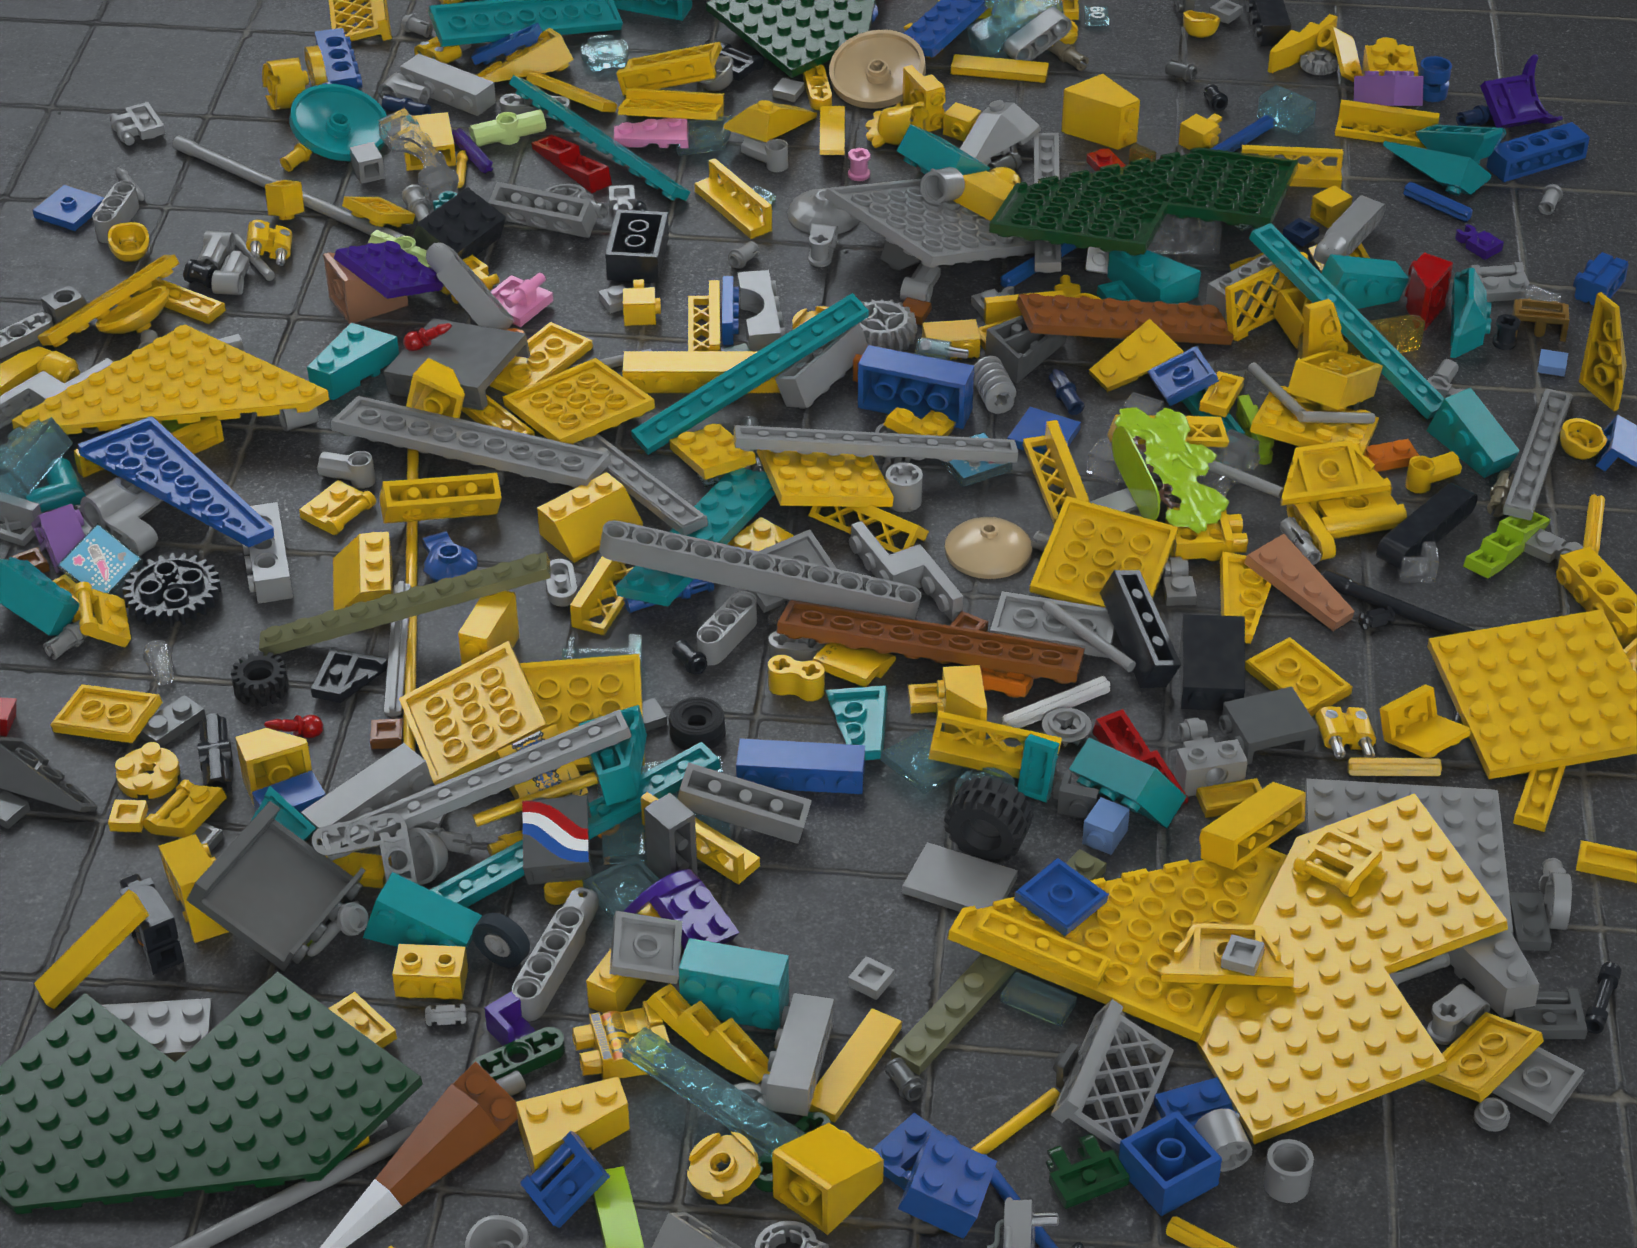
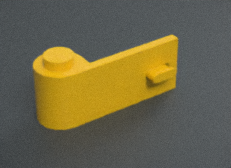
M1332 25L1324 26L1317 36L1318 46L1335 54L1341 76L1354 82V76H1363L1353 37Z

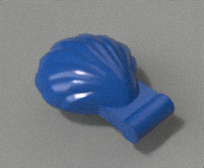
M447 531L422 538V544L429 553L424 562L423 571L433 582H438L443 578L464 575L469 571L477 569L478 560L476 554L468 548L454 544Z

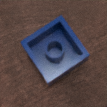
M1178 1110L1120 1141L1119 1160L1130 1176L1129 1181L1161 1217L1219 1184L1222 1157Z
M931 1131L918 1153L898 1209L964 1239L978 1217L997 1161Z

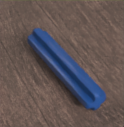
M1409 182L1404 187L1403 193L1405 196L1463 222H1467L1472 217V208L1413 182Z

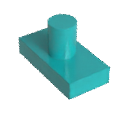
M1029 734L1025 739L1018 792L1043 802L1049 800L1058 758L1059 743Z

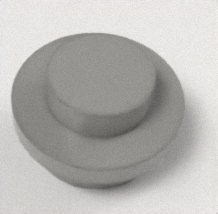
M354 902L343 904L337 915L338 926L347 936L361 933L367 927L369 920L366 909Z
M1486 1098L1476 1106L1474 1119L1481 1128L1496 1132L1508 1126L1510 1113L1506 1104L1500 1099Z

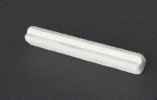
M1100 676L1008 713L1002 717V725L1023 728L1043 720L1044 716L1053 709L1061 707L1072 708L1109 693L1110 682L1107 681L1105 676Z

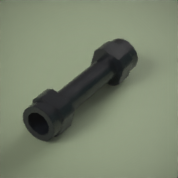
M1606 962L1600 969L1597 980L1599 988L1593 1006L1588 1007L1585 1016L1587 1031L1590 1033L1599 1034L1604 1030L1608 1017V1012L1606 1011L1612 990L1618 986L1622 973L1620 966L1615 963Z

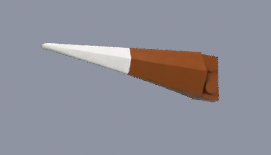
M475 1061L447 1088L320 1248L348 1247L427 1188L500 1138L518 1120L516 1101Z

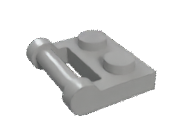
M1513 262L1512 265L1469 266V268H1475L1487 291V302L1532 299L1533 289L1524 272L1523 262Z

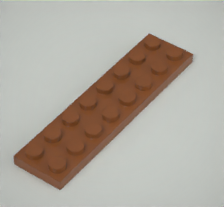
M1036 293L1029 295L1019 294L1016 302L1030 333L1126 339L1148 319H1151L1174 342L1231 345L1234 335L1228 331L1227 323L1219 309L1210 304L1201 306L1188 303L1170 304L1162 301H1122L1113 298L1091 299L1086 296L1080 298L1063 295L1043 296Z

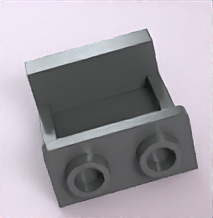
M1293 687L1224 702L1222 716L1219 717L1222 733L1227 734L1230 740L1238 739L1246 756L1247 765L1252 764L1255 751L1297 741L1303 752L1315 750L1318 726Z

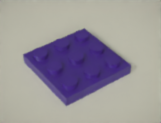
M394 241L336 249L334 255L336 261L387 299L440 291L444 286L433 269L421 264L417 257L405 252Z

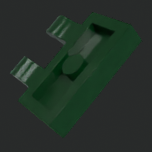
M1092 1133L1079 1138L1082 1147L1078 1148L1077 1152L1082 1161L1071 1164L1060 1145L1047 1150L1051 1158L1046 1161V1165L1051 1172L1049 1173L1048 1182L1065 1209L1129 1185L1130 1176L1114 1150L1103 1153Z

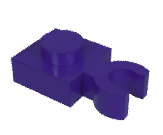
M1465 225L1464 232L1460 229L1456 230L1455 239L1460 243L1466 244L1467 250L1484 260L1503 249V241L1486 231L1478 233L1472 225Z

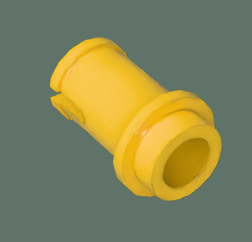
M297 143L294 146V150L280 159V163L286 171L290 172L303 161L307 162L312 155V151L302 143Z

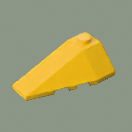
M548 28L541 32L538 42L534 45L515 51L506 56V61L503 63L502 61H497L476 75L495 83L510 80L513 75L520 78L526 77L530 72L548 73L555 70L559 72L569 66V62L574 59L561 34Z
M761 100L725 123L724 129L768 142L815 119L817 113L797 106Z
M1600 292L1596 295L1579 383L1611 410L1617 411L1619 409L1627 366L1620 308Z

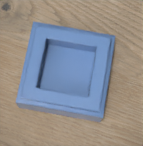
M1541 349L1537 372L1565 377L1568 353Z

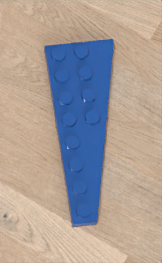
M152 416L78 444V452L82 457L247 547L260 544L274 537V528Z

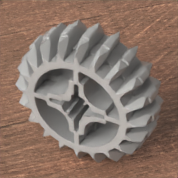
M871 299L869 303L862 301V304L869 310V317L860 322L867 344L897 351L909 349V345L914 343L917 333L915 313L910 311V307H903L902 302L894 303L893 299L890 301H883V299L875 301Z

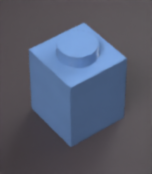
M1100 797L1084 820L1082 844L1112 855L1128 831L1130 808Z

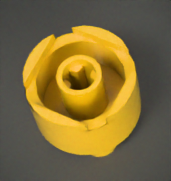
M299 58L272 60L263 64L262 82L263 88L267 87L270 94L265 95L270 109L291 108L294 99L305 90V85L309 84L308 73L306 70L302 71Z

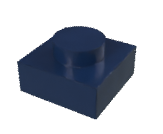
M1298 218L1283 228L1282 235L1294 244L1303 247L1319 236L1320 228Z

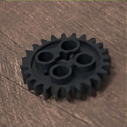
M171 553L169 559H164L162 555H159L157 562L148 559V566L137 565L138 572H130V579L124 580L125 587L122 588L125 606L129 608L130 615L136 614L138 621L145 618L147 625L157 621L158 627H161L164 622H169L170 627H173L175 621H180L185 625L186 618L190 617L196 621L197 613L207 615L206 607L214 608V600L220 599L219 592H221L219 574L215 572L214 565H208L206 559L198 562L197 555L187 559L186 553H183L180 558H175L174 553Z

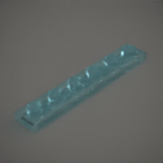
M646 1027L623 1047L622 1057L732 1131L744 1135L751 1144L771 1157L772 1152L776 1148L805 1134Z

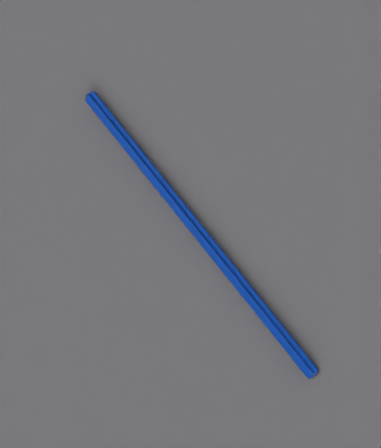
M1265 115L1210 149L1234 152L1241 148L1242 145H1246L1274 127V119ZM1061 244V257L1077 247L1074 244ZM1035 256L1000 277L1001 286L1005 288L1009 286L1014 287L1037 273L1035 272Z

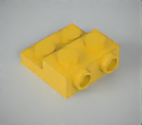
M913 65L903 67L902 106L913 105L920 101L924 102L923 108L928 110L929 116L923 121V130L931 132L943 128V115L945 113L943 104L946 101L944 85L932 74L923 76ZM913 110L910 117L912 120L915 118Z

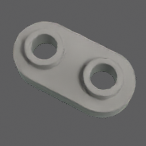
M565 559L551 560V578L545 580L548 600L553 605L565 607L570 605L577 595L574 567L570 561Z

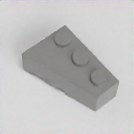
M1509 927L1508 930L1448 952L1450 964L1454 967V973L1460 979L1465 977L1475 987L1474 992L1488 1002L1490 1007L1500 1017H1512L1514 1009L1536 1006L1539 982Z

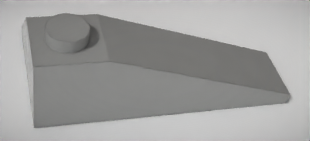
M1002 100L993 101L979 115L960 149L988 165L991 162V157L1000 154L1006 155L1008 152H1011L1010 147L1016 143L1023 145L1030 141L1041 131V127L1015 103L1003 102Z

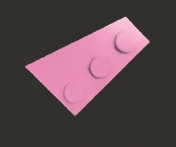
M665 118L659 120L647 119L638 123L625 122L614 126V140L624 147L644 148L649 143H656L659 145V148H668L669 144H680V148H689L688 119Z

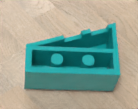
M351 322L307 366L309 382L327 389L329 399L331 400L341 397L360 386L362 379L369 375L376 377L381 374L380 369L391 364L399 355L398 337Z
M13 557L0 559V604L48 635H59L66 625L71 624L80 605L72 598V594L69 591L60 588L28 560H19Z
M1091 738L1087 739L1069 768L1078 777L1076 782L1080 786L1099 789V794L1112 802L1118 801L1123 806L1130 808L1131 811L1138 812L1165 828L1169 826L1187 797L1157 768Z

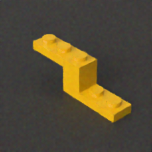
M217 416L206 417L201 422H195L171 432L193 454L224 441L221 420H218ZM78 449L74 450L78 473L83 478L104 469L82 457Z

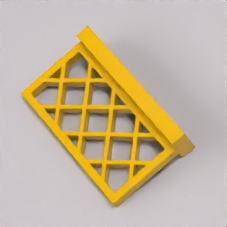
M329 0L332 29L343 28L344 32H348L345 34V37L350 36L351 41L381 34L383 41L392 39L387 0H355L353 2H349L350 0Z
M715 42L629 59L626 67L619 69L616 73L623 96L626 95L627 88L655 90L714 79L717 75L714 66L722 49L721 43Z
M627 88L626 99L618 107V115L723 120L724 94Z

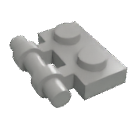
M149 102L126 107L125 114L118 115L113 113L109 117L110 125L117 132L118 138L128 146L134 144L135 140L133 137L138 135L144 140L154 139L159 135L166 134L164 124Z

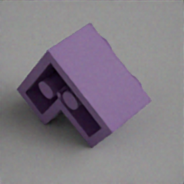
M1364 71V76H1354V101L1385 106H1422L1423 76H1414V71H1385L1384 76H1379V71Z
M72 504L40 514L31 523L41 550L47 549L56 574L66 571L60 566V563L85 538L81 527L84 526L82 514L79 509L74 510Z

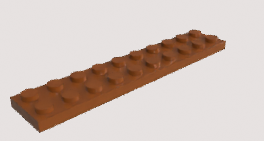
M796 600L788 602L777 624V633L785 634L786 637L791 639L803 637L814 639L820 644L833 642L844 644L845 647L850 649L863 647L874 649L875 652L880 654L893 652L903 654L911 659L929 658L941 664L953 662L963 664L964 666L980 665L983 668L993 669L995 672L1019 673L1032 679L1040 677L1050 678L1061 684L1077 682L1085 648Z

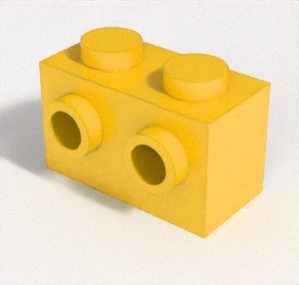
M399 944L392 973L395 997L462 1000L468 973L466 947Z

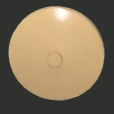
M872 30L848 39L835 51L830 61L829 75L831 85L841 99L857 107L877 109L889 107L903 101V67L913 65L919 73L925 76L926 63L922 48L908 35L893 30Z

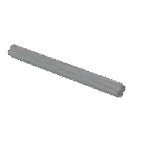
M399 581L398 584L394 585L393 594L407 591L411 588V585L404 583V581ZM409 618L391 622L384 714L392 719H397L402 714L403 709L399 698L404 696Z

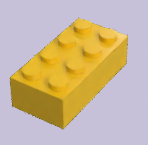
M1332 348L1296 360L1287 392L1295 395V399L1304 403L1314 401L1320 403V407L1324 410L1337 412V410L1345 409L1350 405H1355L1358 402L1374 397L1383 365Z

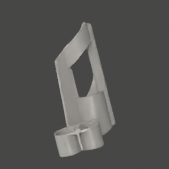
M118 477L83 497L81 505L77 508L82 512L85 520L93 529L99 525L139 557L154 548L158 541L155 530L140 518L163 502V500L145 490L138 494L129 491L126 488L133 484Z

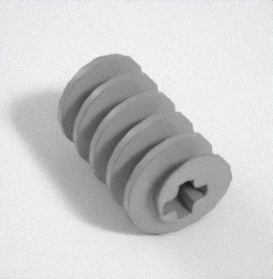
M987 356L978 360L974 365V384L987 410L995 414L1011 410L1014 405L1016 389L1001 360L996 356Z

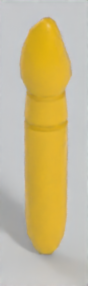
M464 150L459 151L456 157L455 185L457 188H462L465 183L468 157Z

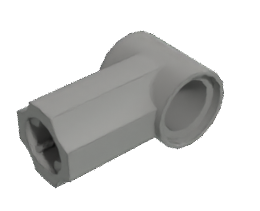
M394 73L378 87V95L382 100L385 95H390L401 99L408 97L414 102L427 104L430 90L425 86L408 82L406 77L400 73Z
M745 136L741 144L742 153L765 162L766 168L772 172H782L788 168V143L785 140L772 139L768 142H763Z
M207 230L203 238V249L197 259L199 264L206 266L212 264L220 270L226 255H230L235 250L234 233Z
M232 251L226 257L221 270H215L212 276V291L214 294L242 295L244 276L250 265L249 257L245 256L241 251Z
M920 263L912 277L904 278L900 290L901 300H905L908 297L930 302L933 287L941 275V268L938 266L930 268Z
M357 451L350 455L322 452L319 456L318 475L350 480L352 486L358 489L369 488L376 482L373 459L369 452Z

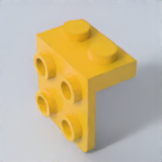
M1426 684L1379 708L1384 741L1400 749L1417 754L1422 758L1435 757L1439 752L1459 744L1461 740L1471 735L1469 727L1437 715L1434 687Z

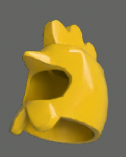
M920 101L913 105L901 106L899 102L894 107L875 111L873 113L874 119L866 123L868 130L866 133L867 140L872 141L874 148L881 147L885 143L900 145L910 124L923 129V121L929 116L928 110L923 108L924 102ZM913 110L915 118L912 122H910L911 112Z

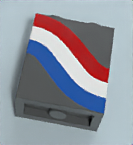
M567 795L562 798H535L530 801H522L523 869L528 885L593 879V867L589 855L588 818H591V810L587 795Z

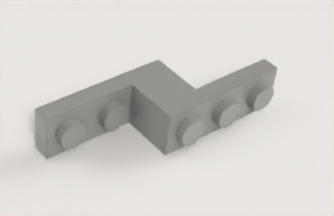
M106 358L66 383L42 371L0 396V429L12 423V419L21 415L23 411L32 409L43 403L45 399L65 391L67 387L85 380L92 373L105 369L113 361Z
M862 521L851 524L850 548L854 554L859 555L863 560L865 568L871 571L876 578L908 584L917 589L923 587L927 595L930 594L935 600L939 610L944 612L952 622L963 611V595L921 544L889 555Z

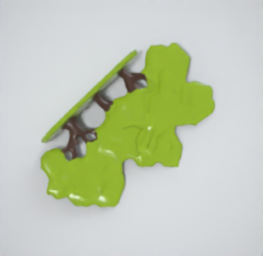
M1137 407L1120 409L1121 415L1114 422L1117 428L1112 437V452L1115 463L1141 516L1156 521L1160 512L1161 500L1169 506V509L1166 511V520L1173 526L1189 527L1198 534L1201 531L1207 530V524L1217 523L1221 518V512L1226 510L1229 501L1216 489L1198 483L1196 478L1197 476L1207 474L1209 470L1208 463L1213 462L1218 455L1202 444H1189L1185 441L1188 433L1191 431L1186 416L1169 408H1163V410L1157 412L1155 418H1151ZM1144 439L1146 443L1138 444V440ZM1140 452H1143V453L1146 455V460H1145V462H1144V460H1143V458H1142ZM1150 472L1158 474L1163 482L1159 491ZM1167 486H1169V487H1171V490H1170V491H1164V488H1166ZM1164 494H1172L1179 497L1181 503L1169 501L1170 498L1164 497ZM1172 505L1180 507V510H1174Z

